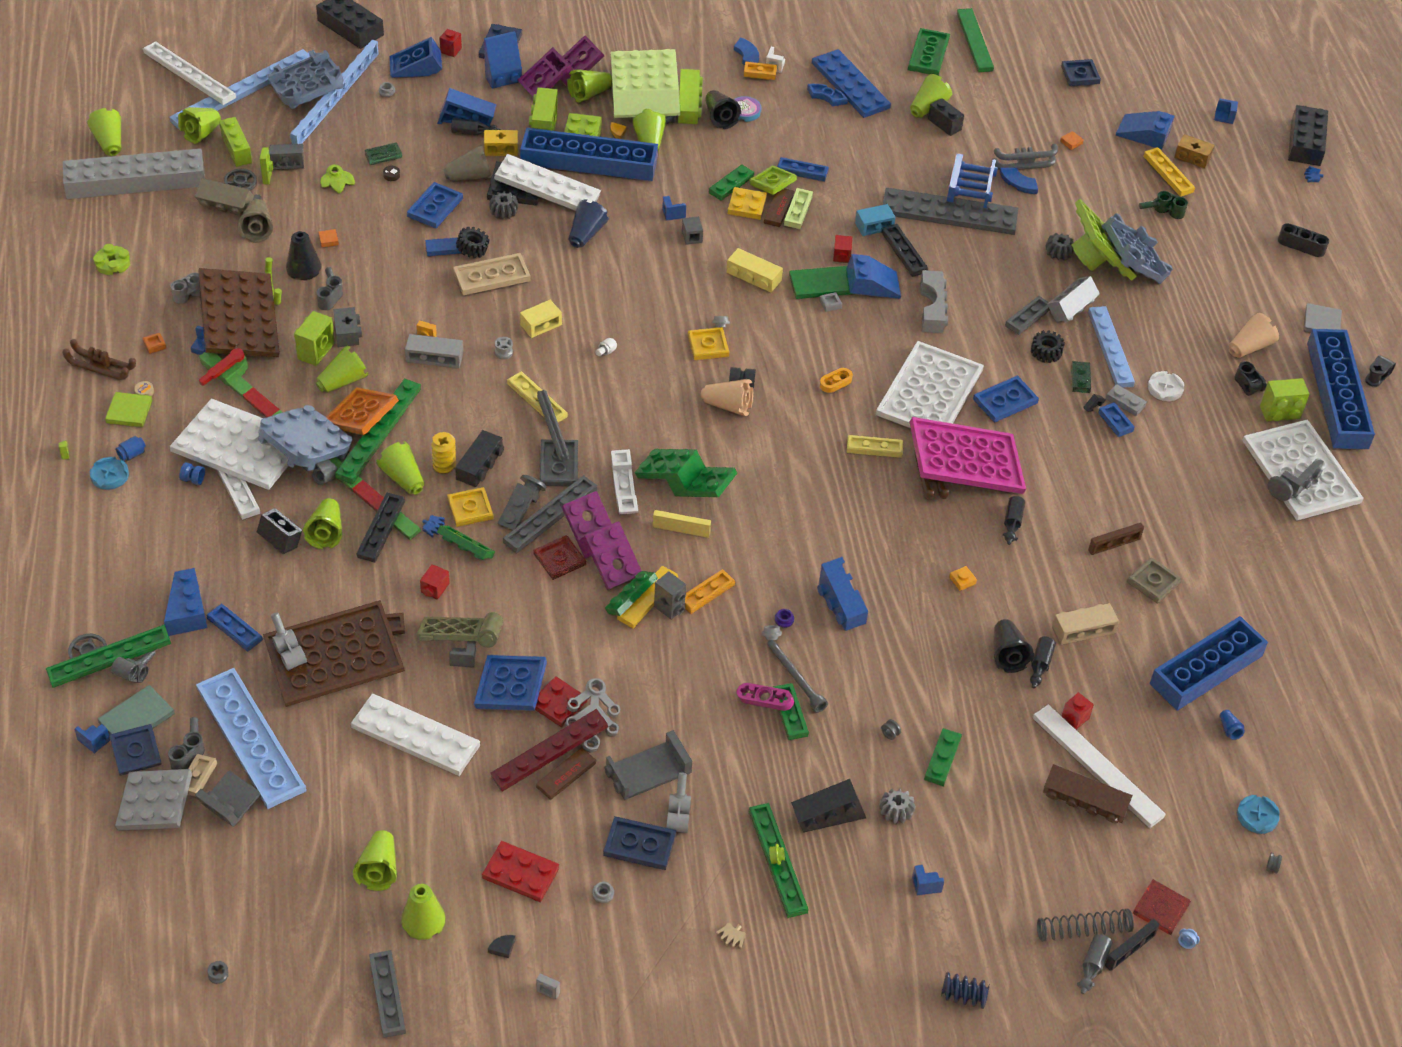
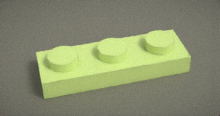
M796 189L784 220V226L801 229L813 197V191Z

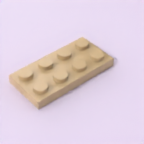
M521 253L453 267L454 275L463 295L531 281V276Z

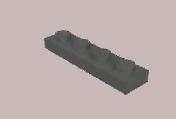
M388 950L369 954L383 1038L406 1034L392 951Z

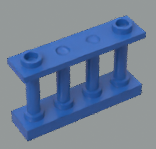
M956 154L947 201L953 202L954 197H958V195L985 199L983 208H987L988 202L992 201L993 192H990L992 179L996 177L998 167H995L996 160L992 161L991 167L967 164L965 161H962L963 154ZM964 170L974 171V172H980V173H986V174H990V175L987 176V175L975 174V173H970V172H964ZM962 178L970 179V180H976V181H982V182H988V184L966 181V180H962ZM960 187H966V188L984 190V191H986V193H984V192H978V191H973V190H967V189H961Z

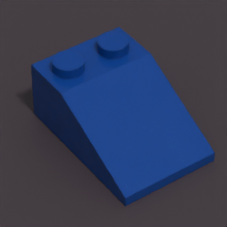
M515 31L484 38L485 77L491 88L518 83V79L522 76V66Z
M432 37L389 56L390 76L392 78L429 76L442 70L441 50Z
M1161 111L1125 114L1116 132V136L1151 147H1158L1162 150L1171 131L1174 115Z
M851 255L846 268L850 293L901 298L896 271L870 256Z

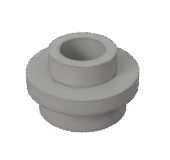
M384 82L379 87V93L384 97H390L395 93V87L390 82Z
M714 316L712 323H716V327H726V324H730V321H728L727 316Z
M776 625L764 626V631H762V636H765L767 640H776L778 636L782 635L780 627Z
M599 882L593 888V898L597 902L607 903L614 897V888L608 882Z

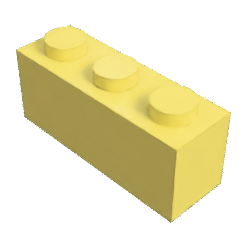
M737 248L727 260L726 273L772 293L782 281L783 268Z

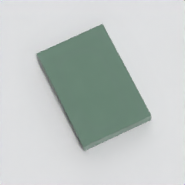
M148 685L99 717L98 723L104 725L108 729L109 734L148 724H152V728L174 715L175 712Z

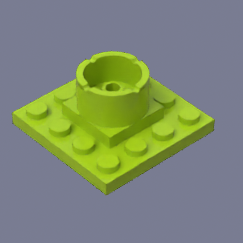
M1081 199L1076 201V213L1081 218L1080 222L1085 231L1083 236L1072 243L1073 250L1078 258L1091 271H1094L1105 261H1108L1113 267L1117 266L1119 268L1118 270L1122 276H1127L1132 281L1137 275L1132 267L1129 266L1127 268L1121 263V256L1116 253L1114 244L1108 239V233L1102 228L1104 222Z

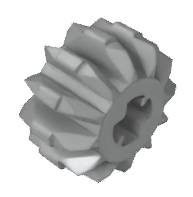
M891 788L889 793L885 792L879 804L881 815L886 816V821L892 819L894 824L898 820L903 824L906 819L910 820L916 808L914 797L909 796V791L903 793L901 788L898 791Z

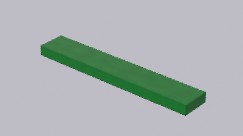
M957 9V16L977 71L992 72L994 65L973 9Z
M161 625L47 667L46 671L54 688L111 667L118 657L132 659L172 643L165 625Z
M765 803L749 807L748 812L787 918L808 914V906L770 804ZM776 844L780 848L783 847L785 853V860L781 861L780 865L771 864L769 848Z

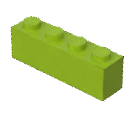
M681 69L680 116H678V123L698 124V118H701L702 108L698 107H702V87L699 86L703 84V77L700 76V70Z

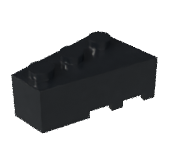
M850 779L791 802L803 833L866 819Z

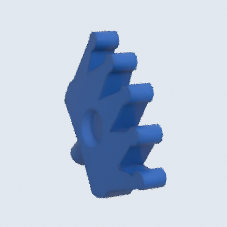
M1309 166L1304 173L1305 179H1308L1307 182H1319L1320 177L1323 178L1324 174H1320L1321 169Z
M430 515L428 521H422L425 524L423 532H426L432 538L434 537L433 533L438 535L439 526H444L445 518Z

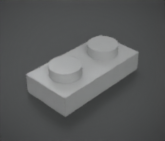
M1117 384L1106 396L1107 400L1112 403L1115 402L1117 406L1135 416L1147 404V401Z

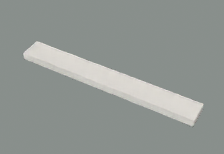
M154 42L143 48L144 54L222 105L236 98V93L159 43Z
M1049 704L1034 714L1033 719L1101 783L1133 795L1128 809L1146 826L1151 828L1165 817L1166 814Z

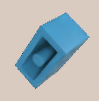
M885 204L857 210L855 224L861 235L867 236L881 233L882 227L895 224L896 217L889 205Z

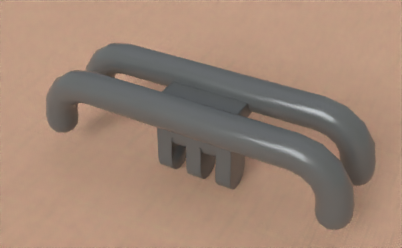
M1052 144V150L1033 152L1032 147H1028L1027 151L1025 147L1021 148V152L1019 148H1015V153L1004 154L999 148H995L994 154L999 159L1017 160L1018 163L1002 164L997 158L992 159V161L996 160L995 167H998L999 170L1000 168H1017L1019 170L1051 167L1056 162L1055 155L1058 152V146ZM1049 157L1048 161L1035 162V158Z

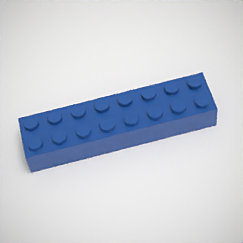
M526 127L520 148V159L540 167L653 181L658 159V144Z
M1312 329L1307 346L1333 448L1369 449L1375 433L1348 331L1340 329Z

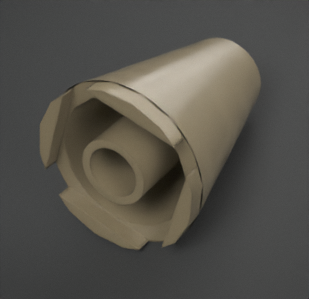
M482 145L446 164V168L443 169L446 179L450 178V181L492 178Z
M261 199L252 200L238 221L240 235L251 242L265 241L273 231V222L268 208Z

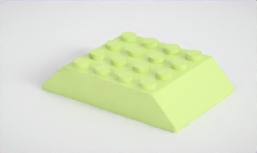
M675 49L611 52L614 118L635 117L642 113L644 109H651L665 116H680Z

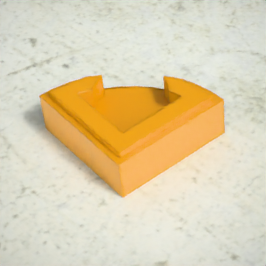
M611 122L610 131L616 139H622L627 131V126Z

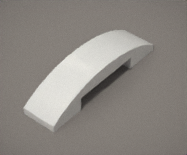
M630 449L611 451L619 514L638 513Z

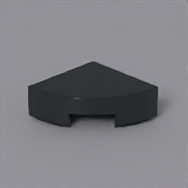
M1093 394L1083 408L1087 412L1094 411L1093 408L1097 405L1101 406L1106 399L1100 395Z
M504 935L498 937L489 945L488 953L509 958L516 941V936Z

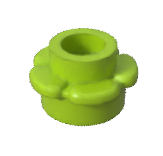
M776 844L769 848L771 864L780 865L781 861L785 860L783 847L780 848Z

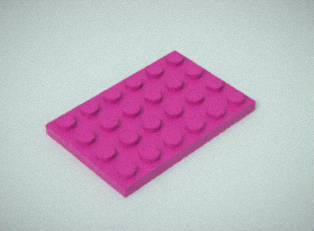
M917 417L910 419L909 423L921 478L1024 494L1026 491L1013 434Z

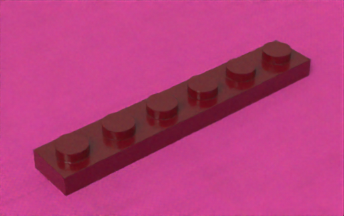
M595 709L490 773L491 777L503 792L608 728V723L600 712Z

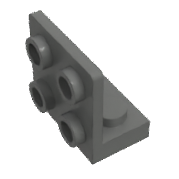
M303 144L269 146L273 170L304 168Z
M228 771L212 791L206 793L200 789L195 796L203 806L234 827L260 796V792L233 772Z

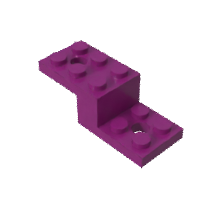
M585 35L563 56L552 47L518 81L532 96L537 94L538 88L551 89L559 80L567 86V79H570L571 75L569 73L572 70L589 71L604 57V54Z
M597 491L561 506L584 558L587 559L592 556L607 590L634 579L642 571L620 522L611 523ZM584 511L591 514L590 521L583 519L582 513ZM615 559L619 560L622 564L619 570L613 567V560Z

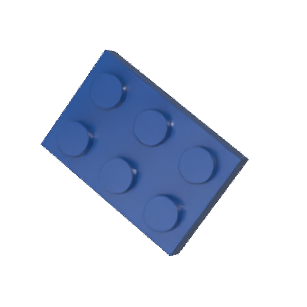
M433 182L407 211V217L437 228L462 201L463 193Z
M1017 375L974 394L973 400L995 423L1038 404L1039 398Z

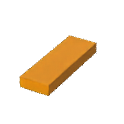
M723 569L686 593L685 609L690 614L694 613L733 587L735 580Z

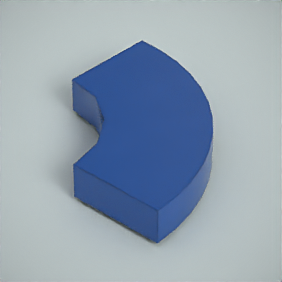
M740 37L734 45V51L743 57L742 64L745 65V62L759 63L757 48L750 41Z
M824 84L807 85L812 99L825 100L832 107L848 103L847 97L837 89L833 90Z
M1000 168V175L1008 185L1011 184L1018 191L1024 193H1038L1036 178L1022 175L1017 168Z

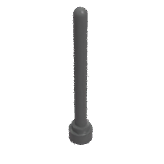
M769 640L767 642L768 647L810 698L811 708L816 713L823 711L828 706L827 700L822 695L814 692L775 641Z

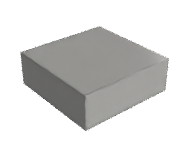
M836 292L820 296L819 300L825 312L842 309V302Z
M540 973L536 979L537 992L557 999L560 994V982Z

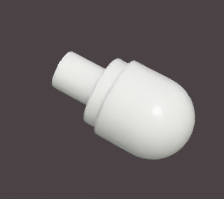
M613 338L605 339L595 351L596 355H609L616 349L617 343Z

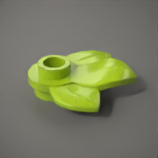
M334 164L327 168L326 174L321 177L320 183L322 188L331 186L334 191L340 194L345 184L355 185V180L350 172L343 171L341 166Z

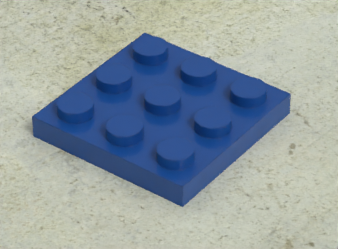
M487 655L474 701L475 708L535 711L547 664L546 657Z

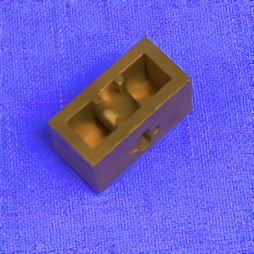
M1184 134L1177 145L1174 158L1205 168L1212 157L1215 145Z

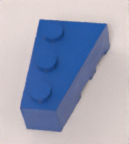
M449 88L437 124H442L443 122L452 123L453 118L478 120L490 127L496 104Z
M843 557L821 564L817 589L820 596L825 598L829 610L834 612L838 624L842 625L844 630L847 631L866 624L868 610L859 591H854L850 582L853 578L850 573L846 574L843 568L845 561Z
M195 568L174 572L164 619L168 636L207 628Z

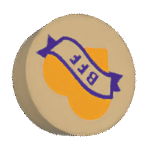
M142 381L135 385V394L148 396L154 394L153 385L148 381Z

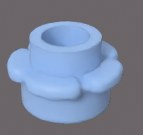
M1184 928L1179 932L1178 942L1186 949H1192L1200 941L1199 936H1197L1193 929Z

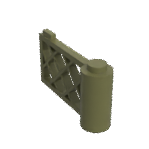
M495 612L486 614L484 618L424 617L417 632V640L478 641L481 646L490 648L498 640L503 626V618Z

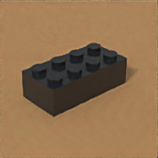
M324 0L316 5L317 20L359 49L368 45L371 40H377L384 36L383 20L353 0Z
M1296 105L1291 120L1288 161L1321 166L1326 151L1328 110Z

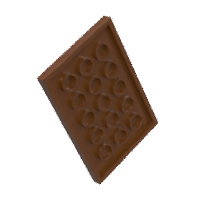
M199 268L198 280L205 353L230 354L233 349L239 348L243 350L244 355L279 357L280 349L271 274Z
M381 600L286 627L285 630L292 629L298 646H301L307 660L306 663L290 670L286 669L281 655L277 652L272 637L276 636L277 631L263 634L285 707L405 671Z

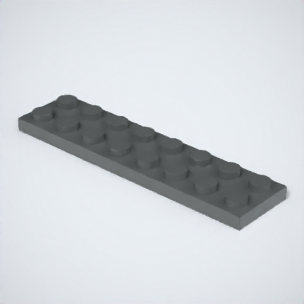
M887 187L885 189L883 205L888 204L895 217L1015 235L1018 207L988 203L987 208H983L984 202L954 198L953 202H948L946 196Z

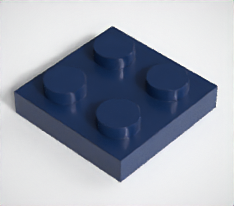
M1092 59L1062 61L1061 68L1069 86L1100 84L1101 78Z
M152 724L109 734L120 776L129 774V772H137L162 765Z

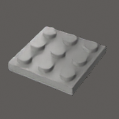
M190 769L129 772L115 824L118 831L180 828L192 777Z

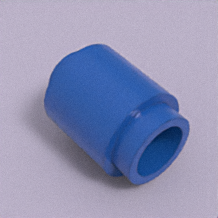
M133 436L120 443L119 447L115 448L120 459L129 461L144 453L146 445L141 437Z

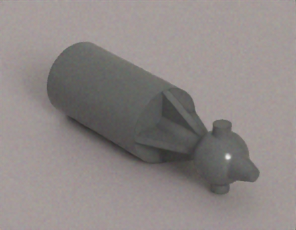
M1096 934L1093 937L1083 962L1084 978L1077 982V986L1081 988V994H1085L1086 991L1095 986V983L1091 980L1096 975L1101 974L1113 944L1112 940L1105 935Z

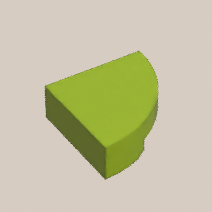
M67 440L59 442V451L63 460L69 459Z

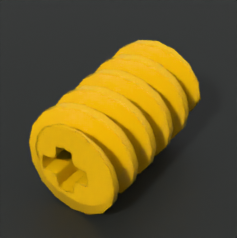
M440 432L432 437L433 469L438 473L444 474L451 472L456 467L455 438L450 433Z

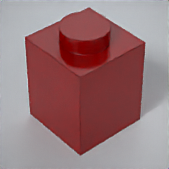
M446 29L439 37L442 54L455 57L462 49L461 33Z
M835 235L833 262L849 263L853 236Z
M431 564L420 579L421 593L437 600L450 584L449 571Z
M1078 692L1065 703L1061 717L1077 730L1090 719L1094 704Z

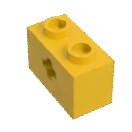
M484 130L485 156H506L507 154L518 156V130Z

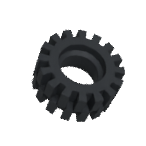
M470 227L462 228L456 241V248H459V252L463 251L462 254L464 256L468 254L469 258L471 256L473 258L484 256L490 241L488 239L489 236L485 235L486 232H480L481 229L478 228L476 230L475 227L471 229Z
M1044 330L1041 331V334L1039 332L1036 333L1031 345L1032 356H1037V360L1042 359L1044 363L1045 360H1048V363H1051L1052 360L1056 362L1063 354L1064 339L1061 338L1060 334L1056 336L1054 331L1050 333V330H1047V333ZM1043 345H1048V346H1051L1052 348H1047V347H1044Z

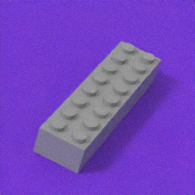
M202 148L63 161V184L67 199L194 188L199 186L201 178L205 179Z

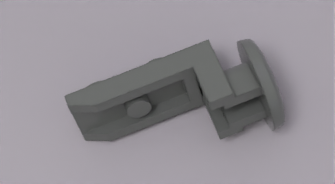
M1314 461L1298 478L1286 470L1280 477H1271L1267 484L1270 494L1280 501H1287L1292 496L1296 498L1304 489H1308L1311 486L1314 478L1318 479L1323 472L1321 468L1324 461Z
M522 475L520 477L525 484L517 483L498 521L499 525L510 530H514L520 525L531 501L536 503L540 490L546 491V485L540 480L529 475Z

